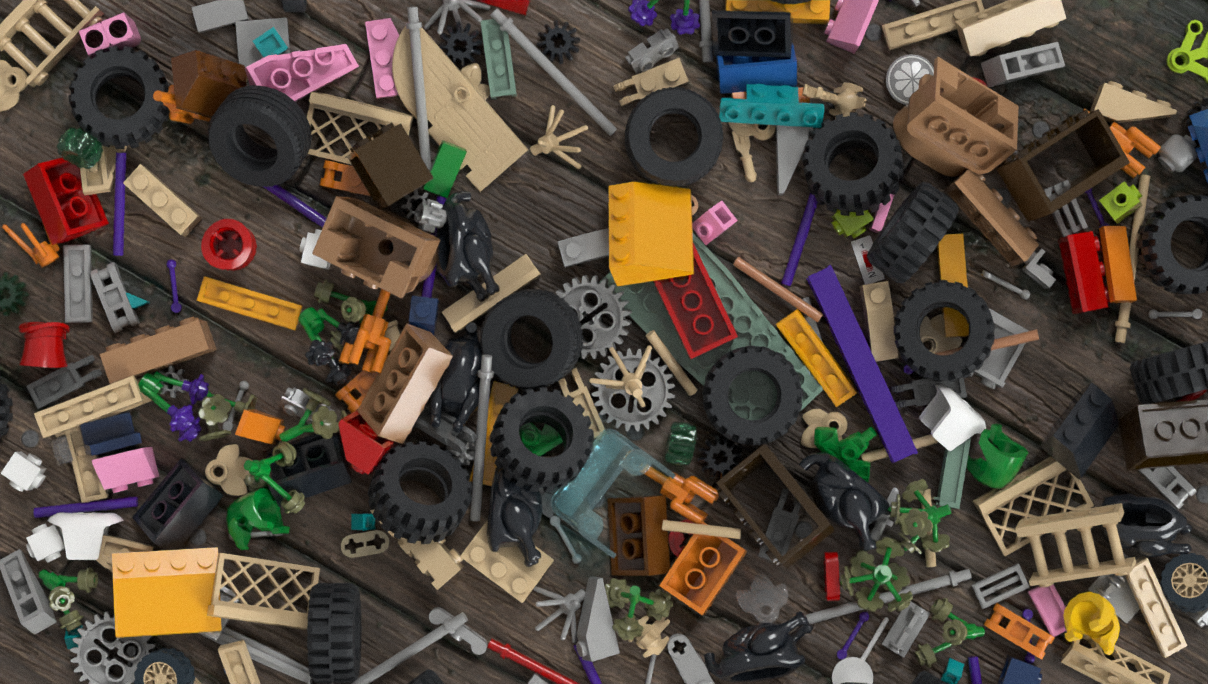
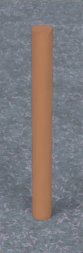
M740 257L735 260L733 266L816 322L821 320L824 315L823 313Z
M1036 329L995 339L991 351L1039 340L1038 331ZM962 347L938 352L935 354L943 356L951 355L958 352Z

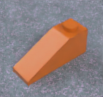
M244 409L235 435L268 444H275L277 440L281 441L279 434L283 433L286 427L282 425L283 419L256 409Z

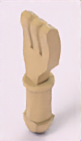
M732 131L736 150L742 155L740 160L743 164L745 179L753 183L756 180L757 173L754 170L752 155H749L751 147L749 136L742 137Z

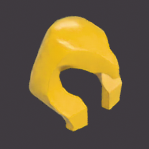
M1090 591L1078 594L1070 600L1064 609L1063 617L1067 632L1064 635L1066 640L1069 642L1080 640L1084 634L1099 644L1104 654L1111 655L1120 631L1119 620L1110 601L1100 594Z

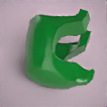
M993 424L990 430L984 429L981 433L979 445L986 461L982 458H971L968 455L966 468L976 480L991 488H1005L1017 475L1028 455L1026 448L1012 441L1002 432V425ZM989 438L996 446H998L999 450L988 441Z
M259 488L243 495L230 504L227 509L226 523L228 532L237 548L242 551L249 549L248 543L254 526L261 531H271L272 534H289L290 527L284 526L280 507H278L268 488Z

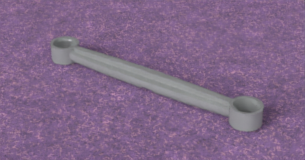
M225 626L217 640V643L221 645L244 640L251 659L307 684H313L308 667Z

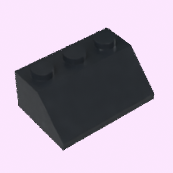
M712 10L713 56L791 58L793 45V17L791 12Z
M1090 383L1077 393L1040 444L1043 450L1078 479L1082 478L1119 426L1112 399L1094 383Z
M338 432L333 433L330 439H324L322 435L313 434L289 442L296 450V458L293 460L294 464L283 467L279 466L276 462L270 464V478L287 493L296 490L298 493L302 492L304 498L352 483L349 465ZM274 448L262 451L263 458L272 457ZM268 484L278 507H281L284 497Z
M181 458L132 518L153 543L165 550H179L224 495L205 476Z

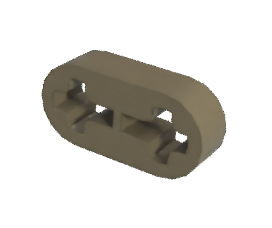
M383 530L350 534L342 540L341 550L349 558L382 553L389 547L390 537ZM376 534H379L380 538L385 539V543L381 544V549H377L376 545L368 546L367 541L375 539ZM350 539H354L355 543L363 542L364 544L363 547L356 549V553H352L351 549H346Z

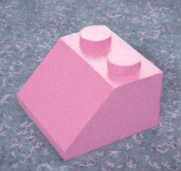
M838 0L834 9L838 11L835 21L830 19L824 32L828 35L826 42L854 54L861 44L879 0Z
M152 447L140 448L92 460L104 490L112 489L113 493L128 490L127 485L136 482L138 487L153 484L152 479L159 477Z

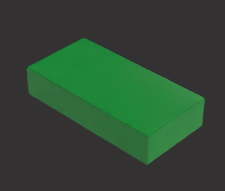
M442 140L429 170L434 179L424 184L423 189L447 198L467 153L466 149Z

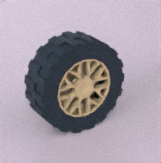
M1195 553L1175 556L1172 558V561L1165 565V570L1161 574V586L1165 597L1173 607L1181 609L1182 612L1197 613V611L1206 610L1208 607V560L1205 556L1201 554L1196 555Z
M162 648L145 655L142 661L138 662L137 669L134 672V684H194L195 670L189 658L184 656V653L178 652L173 648Z

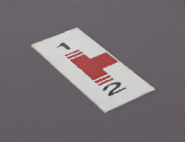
M871 236L851 241L865 285L885 279L883 272L870 264L867 259L868 251L873 244Z

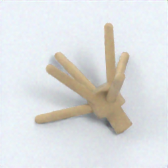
M552 105L550 107L546 134L538 139L537 144L530 147L531 153L536 156L542 152L545 154L554 152L577 169H580L581 165L562 151L579 153L581 149L579 147L560 146L559 142L588 130V126L584 125L556 137L553 132L564 114V110H559L554 119L555 106Z
M647 346L635 373L627 371L615 349L610 347L609 351L624 375L622 380L591 378L589 382L605 385L606 388L625 390L637 399L641 407H645L641 390L642 382L640 380L645 371L646 361L652 346Z

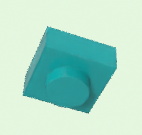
M274 27L253 40V43L263 57L275 54L281 55L289 50Z

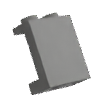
M989 309L994 321L995 339L1028 332L1027 329ZM1026 343L992 350L988 359L986 358L983 362V366L979 370L973 371L970 377L976 374L983 378L981 383L991 389H995L996 386L1003 388L1006 377Z

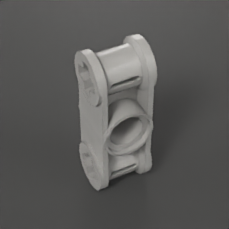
M677 633L672 635L667 643V648L686 684H715L708 673L706 665L698 652L693 648L689 639L683 634ZM674 641L685 642L686 644L683 645L684 651L679 652L678 649L673 651L672 648L675 647Z

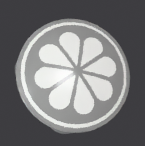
M909 54L899 57L890 65L886 75V86L894 101L907 105L910 96L919 89L920 78L925 74L934 76V67L927 59L919 55Z

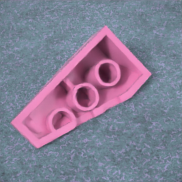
M347 44L317 48L315 50L295 51L288 54L268 55L247 66L245 70L249 85L274 88L297 102L311 94V92L324 87L359 66Z

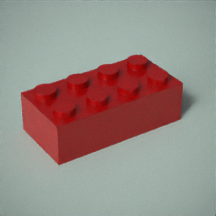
M694 243V274L653 281L690 360L738 337Z

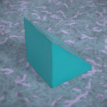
M125 292L132 309L149 304V301Z
M372 513L351 514V530H375V518Z
M82 625L70 632L66 629L65 642L67 649L78 647L79 644L75 643L73 638L82 637L78 632L79 628H83Z
M949 658L941 681L957 684L962 677L964 663Z

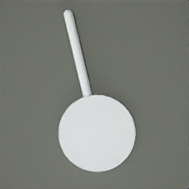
M887 617L883 619L861 658L847 657L836 664L832 672L833 684L845 682L873 683V672L865 660L888 623L889 619Z

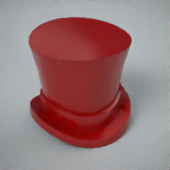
M222 219L213 223L206 230L201 242V250L205 260L216 268L229 271L240 270L246 267L253 260L257 248L254 234L241 222L234 219Z
M25 322L19 325V332L24 333L25 338L20 366L48 368L68 366L63 345L66 333L70 332V327L67 324L60 322Z

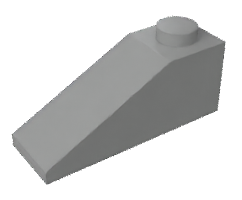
M1058 42L1002 54L981 63L988 88L1065 66Z
M776 125L777 195L784 194L803 154L808 137H811L813 127Z
M609 228L558 241L565 268L609 256Z
M19 549L0 560V570L21 625L35 635L57 623L53 610L49 606L50 602L22 550Z
M594 576L588 578L577 630L578 642L576 643L579 656L583 660L593 662L620 653L615 630L612 629L613 621L603 578Z

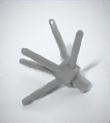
M442 0L443 4L426 23L424 29L428 30L441 15L437 33L439 35L442 34L448 11L453 12L456 22H461L457 10L460 7L478 22H481L482 18L469 6L489 10L490 6L471 0Z
M535 586L534 591L554 599L536 602L535 605L537 607L560 606L557 611L538 624L535 630L539 631L564 612L567 614V618L560 638L565 640L571 624L572 642L576 643L575 611L581 607L580 602L584 600L585 591L580 589L574 595L569 593L563 597Z

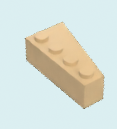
M389 530L388 533L393 537L394 533ZM401 537L398 541L400 547L406 554L416 559L415 563L423 574L434 579L432 585L437 590L462 569L463 564L461 561L463 559L460 557L461 555L454 548L451 550L447 548L444 544L445 538L439 542L432 540L430 544H421V541H416L413 544L408 543L407 539Z

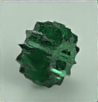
M70 127L61 135L56 146L59 155L63 156L64 160L69 161L71 165L74 164L79 168L85 169L94 167L99 162L103 152L102 143L97 141V138L91 136L89 132H84L81 128L75 129Z
M8 272L3 273L2 279L0 277V312L2 311L3 316H9L11 311L14 314H18L20 311L17 305L25 307L27 303L21 299L22 297L29 296V292L21 291L27 286L26 282L18 283L19 276L13 275L10 278ZM10 289L8 293H11L10 298L3 299L5 297L2 295L3 290Z
M674 422L670 426L665 450L666 462L679 466L691 463L697 436L695 426L685 422Z

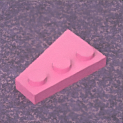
M391 18L365 22L376 98L399 96L392 73L393 52L399 34Z

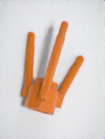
M25 223L21 224V228L34 245L33 250L7 225L2 226L8 235L32 257L36 265L40 264L43 268L59 258L57 251L60 250L57 244L52 245L50 239L49 245L46 241L39 244Z

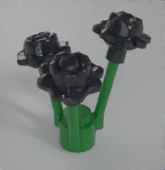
M313 307L307 308L299 315L298 321L304 327L311 341L309 351L305 353L308 364H315L316 366L328 364L331 370L325 381L342 385L351 379L353 364H339L338 360L332 357L336 353L332 342L326 343L322 341L318 333L324 329V320H326L341 333L339 344L343 347L346 342L352 345L357 337L361 322L357 321L346 325L327 315L323 309L316 311Z

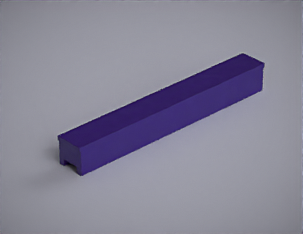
M829 265L825 269L808 276V284L821 312L824 314L827 325L891 463L917 454L918 451L832 266Z

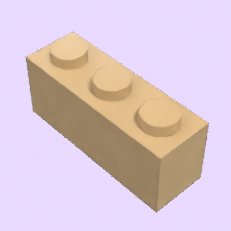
M141 164L123 182L125 186L184 237L203 219L147 167Z

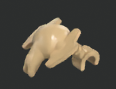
M846 82L841 87L834 89V93L838 95L823 91L822 87L814 88L807 84H804L802 95L805 97L820 99L833 104L835 109H830L829 113L834 116L843 114V117L850 116V112L864 108L867 101L866 98L858 97L857 92L863 91L862 87Z
M648 616L637 620L644 627L642 635L635 637L639 648L648 649L643 654L644 658L652 654L659 655L668 643L669 637L666 636L664 639H661L660 635L670 623L669 619L665 621L666 617L662 616L660 621L656 620L652 625L646 624L649 619Z

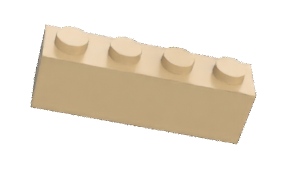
M1008 0L957 20L955 24L963 49L970 56H981L991 48L1010 44L1011 40L1016 38L1029 37L1035 31L1044 27H1054L1059 24V21L1066 19L1061 0Z

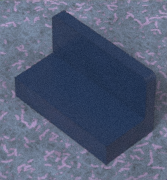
M129 412L79 425L86 455L94 456L142 443L140 433L134 432Z

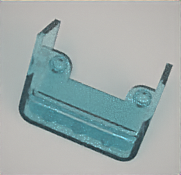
M606 429L593 442L592 452L578 476L573 481H569L565 487L558 489L551 500V508L568 525L614 559L617 554L598 539L604 525L602 518L593 511L595 506L623 469L632 475H642L653 464L672 479L676 474L617 430Z

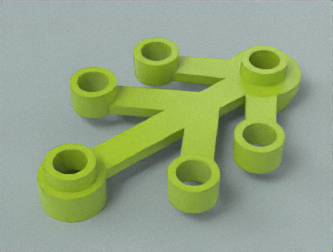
M1192 20L1186 25V35L1180 48H1175L1168 54L1167 66L1172 72L1178 74L1186 71L1193 72L1203 77L1204 81L1208 83V68L1195 62V60L1201 58L1208 60V31L1200 48L1190 51L1196 36L1203 30V25L1200 21ZM1191 24L1198 26L1197 33L1191 31ZM1179 56L1183 59L1182 65L1176 64V57Z

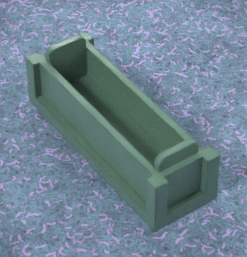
M494 19L481 21L491 99L494 100L497 99L496 97L508 95L516 97L509 35L505 30L502 32L499 29L500 25Z
M971 437L952 451H948L945 448L937 497H932V499L936 500V505L944 506L948 504L951 508H960Z

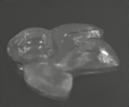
M758 573L752 580L750 590H739L736 593V597L741 609L746 613L754 614L758 622L773 623L779 616V609L788 600V590L786 584L774 587L767 576ZM763 607H770L771 613L764 615L761 612Z

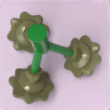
M612 578L610 584L604 585L609 607L623 608L625 603L630 602L629 612L624 618L616 619L612 626V629L617 632L622 640H633L635 637L642 635L644 627L638 623L634 615L635 606L639 601L645 603V608L648 609V616L654 617L658 621L662 619V616H669V610L673 606V602L670 601L671 594L664 593L662 589H657L655 593L651 592L649 594V598L640 596V588L638 586L631 587L626 585L625 579L617 580Z

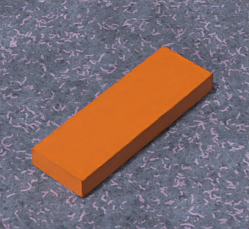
M1102 226L1099 228L1110 303H1133L1137 301L1126 226Z

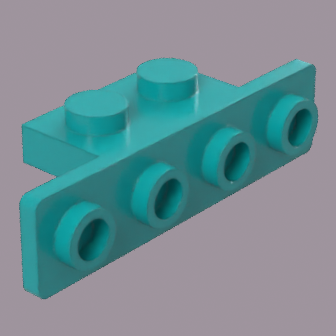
M747 84L746 99L721 98L719 118L721 122L822 127L824 104L799 103L798 87Z

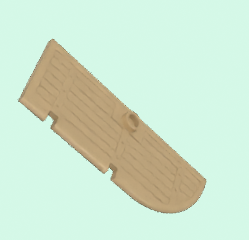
M405 26L394 48L392 73L401 101L417 120L409 29H406ZM419 28L427 120L433 125L428 129L429 135L439 146L443 140L466 149L467 153L460 170L466 165L471 168L472 171L466 177L481 192L528 149L423 28Z

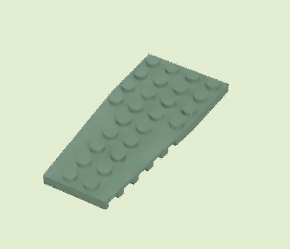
M693 232V243L738 335L737 338L690 360L653 281L616 286L614 290L616 294L624 291L620 298L621 301L629 300V303L624 306V310L632 311L629 316L646 334L654 330L675 360L703 386L713 364L724 354L745 346H763L782 354L786 360L792 363L796 373L799 374L801 388H803L801 410L823 390L822 386L810 374V371L802 364L729 270ZM610 271L603 278L608 279V287L615 284L614 278ZM746 371L739 374L732 381L728 390V400L732 410L738 416L747 420H758L767 416L773 410L777 400V391L773 381L767 375L758 371Z

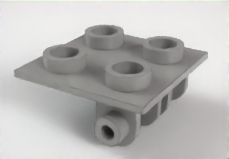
M1123 552L1124 558H1131ZM1115 574L1099 576L1087 589L1090 592L1100 594L1110 601L1117 616L1126 624L1140 609L1125 575L1115 576Z

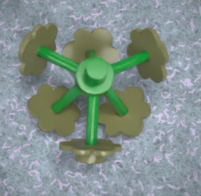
M924 479L911 482L906 487V491L903 492L902 498L907 502L918 499L925 509L900 507V494H897L895 502H891L888 508L890 517H894L895 524L899 523L901 532L898 534L904 539L901 542L904 550H908L910 553L916 550L920 555L922 552L914 545L920 537L923 548L929 549L932 552H940L943 548L950 546V537L946 534L940 535L938 533L937 523L941 522V517L952 514L948 504L939 508L935 505H929L923 497L924 491L928 488ZM932 530L931 535H927V532ZM904 535H910L912 538L909 540Z
M884 537L882 540L876 541L877 553L885 555L882 565L875 567L874 563H872L874 556L859 550L856 556L850 559V564L852 565L850 569H848V566H844L845 574L841 575L840 584L844 590L848 589L850 596H853L852 583L872 579L875 583L872 589L862 587L860 592H856L857 605L871 612L881 609L884 602L879 598L880 594L877 590L880 585H883L884 589L890 590L895 598L888 604V611H902L910 605L913 596L911 591L900 595L898 592L902 590V587H907L910 584V578L906 575L908 572L906 567H900L896 563L888 565L889 558L903 556L904 549L901 548L902 544L900 542Z

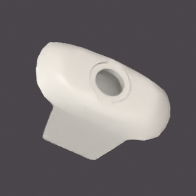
M936 384L937 394L919 416V419L931 430V435L948 451H952L974 434H981L986 429V424L982 416L949 386Z
M62 512L56 513L48 519V522L62 529L66 557L69 560L98 559L103 534L108 535L109 527L112 524L124 521L115 513Z

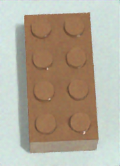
M190 317L179 321L180 326L174 328V326L170 327L168 325L156 329V335L145 336V334L131 338L130 344L116 343L105 347L107 352L100 354L109 383L112 384L131 376H135L137 379L144 376L147 372L151 374L169 366L216 351L217 349L207 321Z
M406 324L388 355L381 374L378 373L357 410L358 413L379 437L403 444L412 431V427L420 413L424 410L429 397L436 389L437 383L445 369L448 368L453 357L452 354L431 332Z

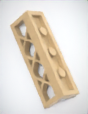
M525 254L493 276L495 282L500 286L498 293L480 302L476 298V293L471 291L442 311V314L451 325L453 331L458 333L468 323L476 321L489 312L497 302L518 292L541 276V274L527 254ZM484 282L481 285L486 289V284Z
M1084 634L1082 638L1089 641L1092 648L1088 649L1080 645V640L1072 641L1071 646L1066 650L1061 659V663L1102 684H1156L1152 682L1149 674L1161 678L1160 684H1168L1170 673L1116 645H1114L1112 653L1115 660H1109L1102 652L1103 649L1099 644ZM1129 662L1135 665L1138 672L1129 670L1126 663Z

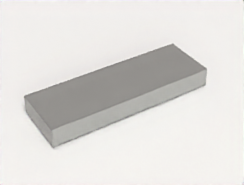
M64 245L65 323L93 322L92 278L90 275V271H92L91 245Z

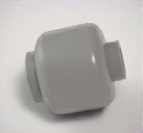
M1177 134L1172 135L1159 149L1160 157L1158 160L1171 173L1174 171L1183 172L1197 158L1195 150L1197 144L1188 135L1184 137Z

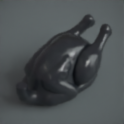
M455 192L444 202L442 207L446 211L447 217L444 226L441 229L437 228V238L441 240L436 250L437 265L441 276L448 286L456 287L458 282H466L476 293L477 300L482 302L500 291V286L495 282L491 272V263L493 261L492 237L488 224L481 212L473 208L467 209L460 203L462 201L469 202L471 192ZM479 276H482L486 284V289L479 282Z
M473 322L466 325V330L460 338H450L444 346L453 357L448 368L445 369L437 383L436 389L429 397L431 405L430 421L434 428L440 426L441 411L456 418V421L453 423V431L460 433L471 414L478 409L480 387L478 370L481 369L482 350L481 343L478 340L477 325Z
M826 452L812 453L805 457L799 463L804 470L807 471L815 464L819 466L812 481V497L816 507L826 518L844 528L854 529L859 538L861 550L867 552L875 549L876 542L871 538L868 525L882 514L890 515L888 501L868 482L831 454Z
M496 467L490 496L487 543L492 552H497L500 547H518L524 556V564L526 567H531L538 564L541 558V552L536 549L532 537L541 521L542 496L539 490L538 492L530 491V486L524 485L523 488L516 486V480L513 478L508 480L503 476L505 470L503 468L499 470Z
M1132 493L1110 496L1104 499L1102 506L1122 503L1124 515L1116 526L1123 549L1134 547L1138 553L1149 557L1166 554H1188L1191 552L1192 547L1190 544L1171 542L1175 540L1179 532L1186 535L1192 531V526L1187 523V518L1167 501L1156 497H1136ZM1099 525L1105 542L1110 544L1106 527Z
M799 611L793 618L781 624L760 623L743 628L724 642L721 663L715 661L714 653L704 654L705 664L708 671L719 679L734 683L770 680L787 676L805 664V657L798 654L796 643L805 634L812 632L813 627L809 624L804 613ZM798 627L794 632H792L791 634H789V632H790L791 630H793L794 628Z

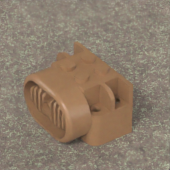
M937 57L934 62V76L925 74L920 78L919 89L910 96L909 103L895 115L893 130L900 145L909 155L942 175L956 177L967 169L977 174H985L992 171L1017 151L1019 106L940 57Z
M336 196L312 254L341 268V273L348 277L356 278L357 276L363 279V284L370 288L378 289L379 287L399 298H403L405 293L412 292L419 282L425 280L433 272L437 263L436 250L441 240L431 235L430 232L418 228V224L396 213L380 210L356 198ZM391 242H392L393 245H394V249H393V252H392V253L390 252V249H389V246H390V243H391Z

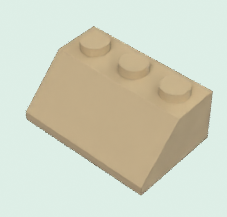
M487 520L460 557L523 603L554 559L535 546L541 552V558L538 564L526 567L524 556L516 546L500 547L497 552H492L487 543Z

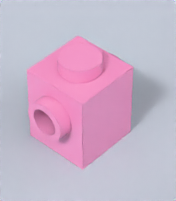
M720 201L694 221L692 228L703 243L707 245L738 220L724 202Z

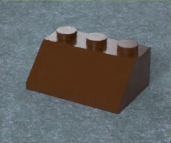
M198 50L171 58L177 109L212 118L221 103L231 92L247 86L245 65Z
M666 495L607 498L612 575L650 576L668 573L670 570L668 531L662 530L663 520H667Z

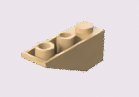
M1109 81L1108 84L1103 83L1099 86L1090 112L1099 109L1105 121L1109 123L1114 121L1116 123L1171 117L1176 114L1177 110L1170 108L1171 104L1162 100L1151 101L1146 99L1147 95L1142 92L1133 90L1131 93L1123 90L1121 84Z

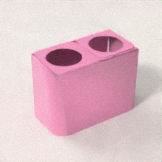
M124 12L79 31L85 49L91 59L97 56L95 51L102 49L103 52L110 51V43L112 46H117L119 50H123L124 46L133 48L141 42V36L135 22ZM122 20L127 25V33L121 38H115L110 34L109 26ZM98 30L103 35V42L99 47L91 48L87 45L86 37L88 34Z

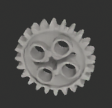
M587 275L582 276V283H580L577 277L573 278V287L566 282L563 284L566 292L562 290L556 291L560 298H563L565 302L569 303L570 307L572 306L577 311L580 321L602 304L608 303L607 308L581 326L582 330L587 328L593 333L592 341L582 339L581 355L583 359L587 357L589 352L593 359L597 358L598 351L604 357L607 355V347L609 349L613 347L616 350L614 342L622 344L624 340L620 335L629 334V331L624 326L632 324V321L625 319V316L632 313L631 310H624V306L629 303V300L621 301L620 299L624 291L616 294L614 292L617 286L616 283L608 287L607 278L598 283V275L593 276L591 282H589ZM592 292L597 295V305H590L588 303V293ZM604 313H608L613 317L612 326H607L603 323L602 316Z
M629 348L627 356L624 357L620 351H617L629 373H633L634 368L638 367L642 359L641 349H638L636 355H632V351ZM651 352L646 361L644 373L651 372L654 374L655 383L651 387H646L642 384L641 389L643 392L642 397H646L651 401V409L649 411L640 412L637 408V399L634 398L633 411L629 413L630 394L622 389L606 388L602 384L592 383L593 386L599 388L598 391L592 393V396L599 397L600 399L594 406L602 405L603 409L599 415L607 413L609 415L607 423L615 419V428L617 429L622 423L625 424L627 432L631 425H634L637 432H639L640 424H644L646 429H649V421L652 420L655 424H659L656 416L659 414L666 417L667 415L662 409L664 407H672L666 401L667 398H675V395L668 393V389L675 387V385L667 383V380L673 375H665L663 373L668 366H658L660 357L654 361L650 360ZM608 356L610 365L607 366L601 363L600 365L604 372H595V375L600 379L616 380L615 373L620 368L611 356ZM616 393L623 394L626 398V404L622 408H615L611 404V398Z
M106 611L104 619H101L96 614L94 616V624L89 620L85 621L87 630L83 628L78 629L82 637L73 638V641L79 644L78 647L70 649L71 652L77 653V656L72 658L71 662L79 663L74 673L82 671L83 675L79 680L81 682L88 679L90 680L88 684H131L135 680L134 672L137 669L138 662L142 661V658L150 653L149 650L154 648L156 644L148 643L147 640L152 636L121 637L113 642H109L104 638L103 632L107 628L115 630V614L114 617H111L109 612ZM94 639L100 640L109 649L117 647L119 649L117 654L133 663V666L129 667L116 656L112 659L109 658L110 652L94 643ZM126 644H136L139 648L138 654L136 656L127 655L125 652ZM90 650L100 651L102 660L98 663L91 662L88 658ZM111 665H120L123 668V675L119 678L113 677L109 672Z

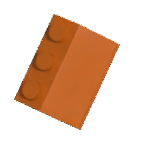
M693 534L659 586L699 614L705 615L747 553V550L726 537Z

